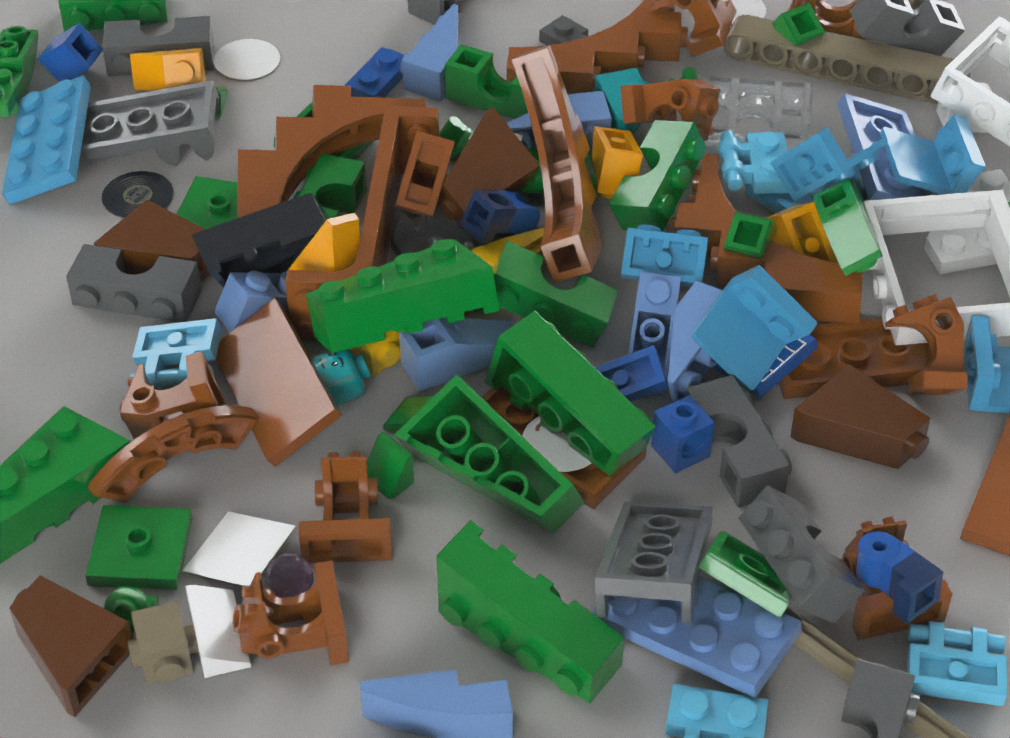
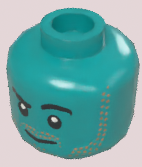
M350 349L335 353L328 351L312 359L337 406L365 394L366 385L364 379L371 377L362 353L354 356Z

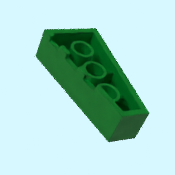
M455 239L436 241L430 248L416 253L401 254L390 263L379 267L363 268L357 272V275L341 281L325 282L319 286V289L305 294L315 338L331 353L385 340L386 332L391 330L400 333L407 332L408 334L424 330V322L439 318H446L448 324L465 320L464 312L482 307L485 314L500 311L492 266Z
M534 311L498 336L485 384L493 390H497L499 387L504 388L512 394L510 402L521 411L526 407L531 408L539 414L540 425L551 433L562 431L567 435L569 446L609 476H612L646 449L656 427L650 421L648 415L642 409L635 407L621 394L617 385L590 364L586 355L571 346L551 322L545 321Z
M455 375L394 434L404 448L412 453L413 456L553 534L585 503L574 485L458 375Z
M63 406L0 465V564L35 542L34 535L43 529L51 526L57 528L69 520V513L88 500L94 504L102 499V497L94 496L87 486L101 468L131 441Z
M469 520L436 555L438 612L450 624L462 626L479 636L481 641L488 647L493 649L499 648L514 657L528 671L538 672L552 680L566 694L571 696L577 695L591 704L622 666L624 637L576 600L569 604L562 601L553 582L541 573L536 578H532L513 563L517 556L503 544L497 549L493 548L480 538L483 529L472 520Z

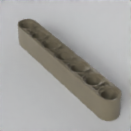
M741 15L733 21L723 46L726 54L737 61L938 104L939 102L932 98L931 94L944 69L954 60L953 58L826 31L821 37L794 46L775 30L772 25L775 20L751 15Z

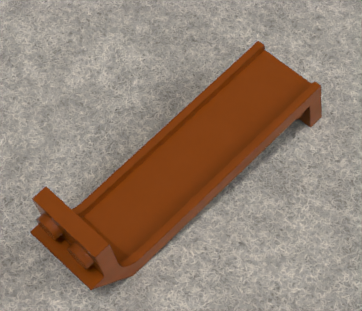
M385 106L356 260L348 268L336 272L287 271L285 284L289 318L301 340L318 341L314 335L306 293L319 289V286L325 282L341 281L357 275V272L363 268L379 267L386 264L401 176L405 173L416 132L421 131L439 137V108Z

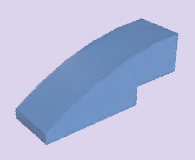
M456 670L359 681L363 717L384 726L431 738H513V711L507 680L459 686Z

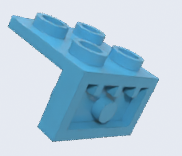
M953 114L947 124L938 131L934 141L883 127L879 133L880 137H884L888 143L884 148L895 180L907 187H918L931 191L936 195L966 193L986 167L968 120L960 115Z
M828 127L771 161L770 164L794 202L807 194L813 200L814 195L831 187L829 181L833 180L834 184L847 177L851 178L856 174L853 168L855 165L861 170L879 159L880 157L876 151L888 143L882 137L847 158Z
M638 225L637 229L628 228L621 278L639 280L640 272L679 276L681 277V286L691 287L695 281L702 283L704 267H706L708 238L701 237L699 232L693 230H678L677 234L661 232L659 227L653 225Z
M758 265L733 277L694 329L691 338L729 375H733L743 389L749 392L757 387L785 345L810 335L818 322Z
M972 315L963 348L965 372H967L969 410L1010 413V347L997 346V335L990 333L989 316Z

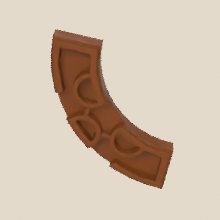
M235 405L212 406L181 414L151 428L122 448L101 468L87 487L94 496L128 502L132 495L148 479L167 466L166 460L187 450H190L192 454L209 449L236 450L257 422L259 416L253 408Z

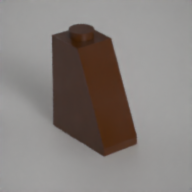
M493 106L486 110L444 181L439 195V207L448 220H455L461 229L463 227L460 225V222L474 190L518 192L534 181L540 164Z
M149 200L144 201L94 242L95 246L120 249L126 274L137 275L145 273L155 265L159 256L197 262L200 283L211 275L191 235L206 229Z
M847 365L795 408L790 437L801 443L899 469L911 457L913 459L920 457L929 443L927 432L931 418L851 365Z
M41 575L28 588L20 591L15 597L13 604L9 607L18 637L66 712L73 717L78 715L130 655L127 640L132 639L128 621Z

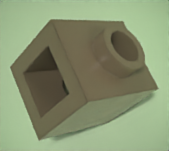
M178 601L131 612L136 638L127 640L133 668L143 666L147 684L158 681H172L180 676L194 673L190 654L199 652L193 625H183Z

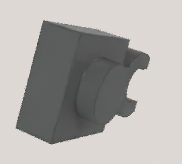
M564 15L539 30V41L545 45L566 43L588 37L587 28Z

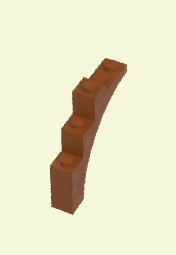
M644 0L630 15L612 27L588 37L550 45L567 94L593 92L595 75L644 67V60L679 62L680 48H687L688 27L681 26L682 12H674V4L651 11L650 7L653 0ZM544 46L509 47L506 80L512 82L517 76L512 62L515 56Z
M547 45L515 56L512 62L529 113L542 172L545 196V228L540 247L553 282L556 283L592 272L604 243L591 209L597 194L584 161L590 147L579 116L574 114L551 46Z
M313 85L312 117H276L275 150L238 149L237 218L288 201L301 181L306 178L309 168L315 167L322 153L336 156L342 151L355 146L379 140L386 105L426 107V99L351 97V86Z
M704 154L701 169H695L693 173L692 191L696 192V194L690 193L688 202H679L676 218H669L668 233L677 234L678 230L685 229L697 231L701 234V237L708 238L707 259H710V270H717V286L726 287L733 277L760 265L816 321L859 324L863 272L856 273L854 271L845 276L839 263L800 254L774 241L771 242L762 259L723 249L735 210L723 192L718 175V155Z

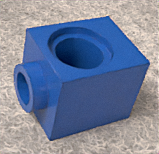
M690 395L654 411L653 424L656 427L652 434L651 446L674 473H678L711 457L715 422Z

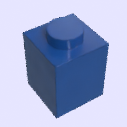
M78 23L53 38L38 57V60L58 82L66 79L72 80L88 71L103 49L85 28Z

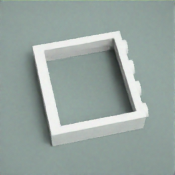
M999 16L944 69L931 97L1010 146V103L967 77L986 56H990L1010 69V22ZM998 30L1007 35L1004 41L996 38Z
M1003 190L863 201L867 217L875 229L883 255L868 270H872L874 296L876 299H881L883 305L882 319L884 327L887 321L894 318L893 310L906 304L883 235L983 227L1010 297V207ZM1010 303L956 307L964 322L963 340L966 339L972 315L989 316L991 334H996L997 337L1010 336ZM935 320L937 327L941 329L940 323ZM885 327L886 330H891L895 346L928 343L924 336L915 329Z

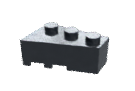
M308 193L191 235L209 273L224 288L230 272H287L329 218L313 194Z

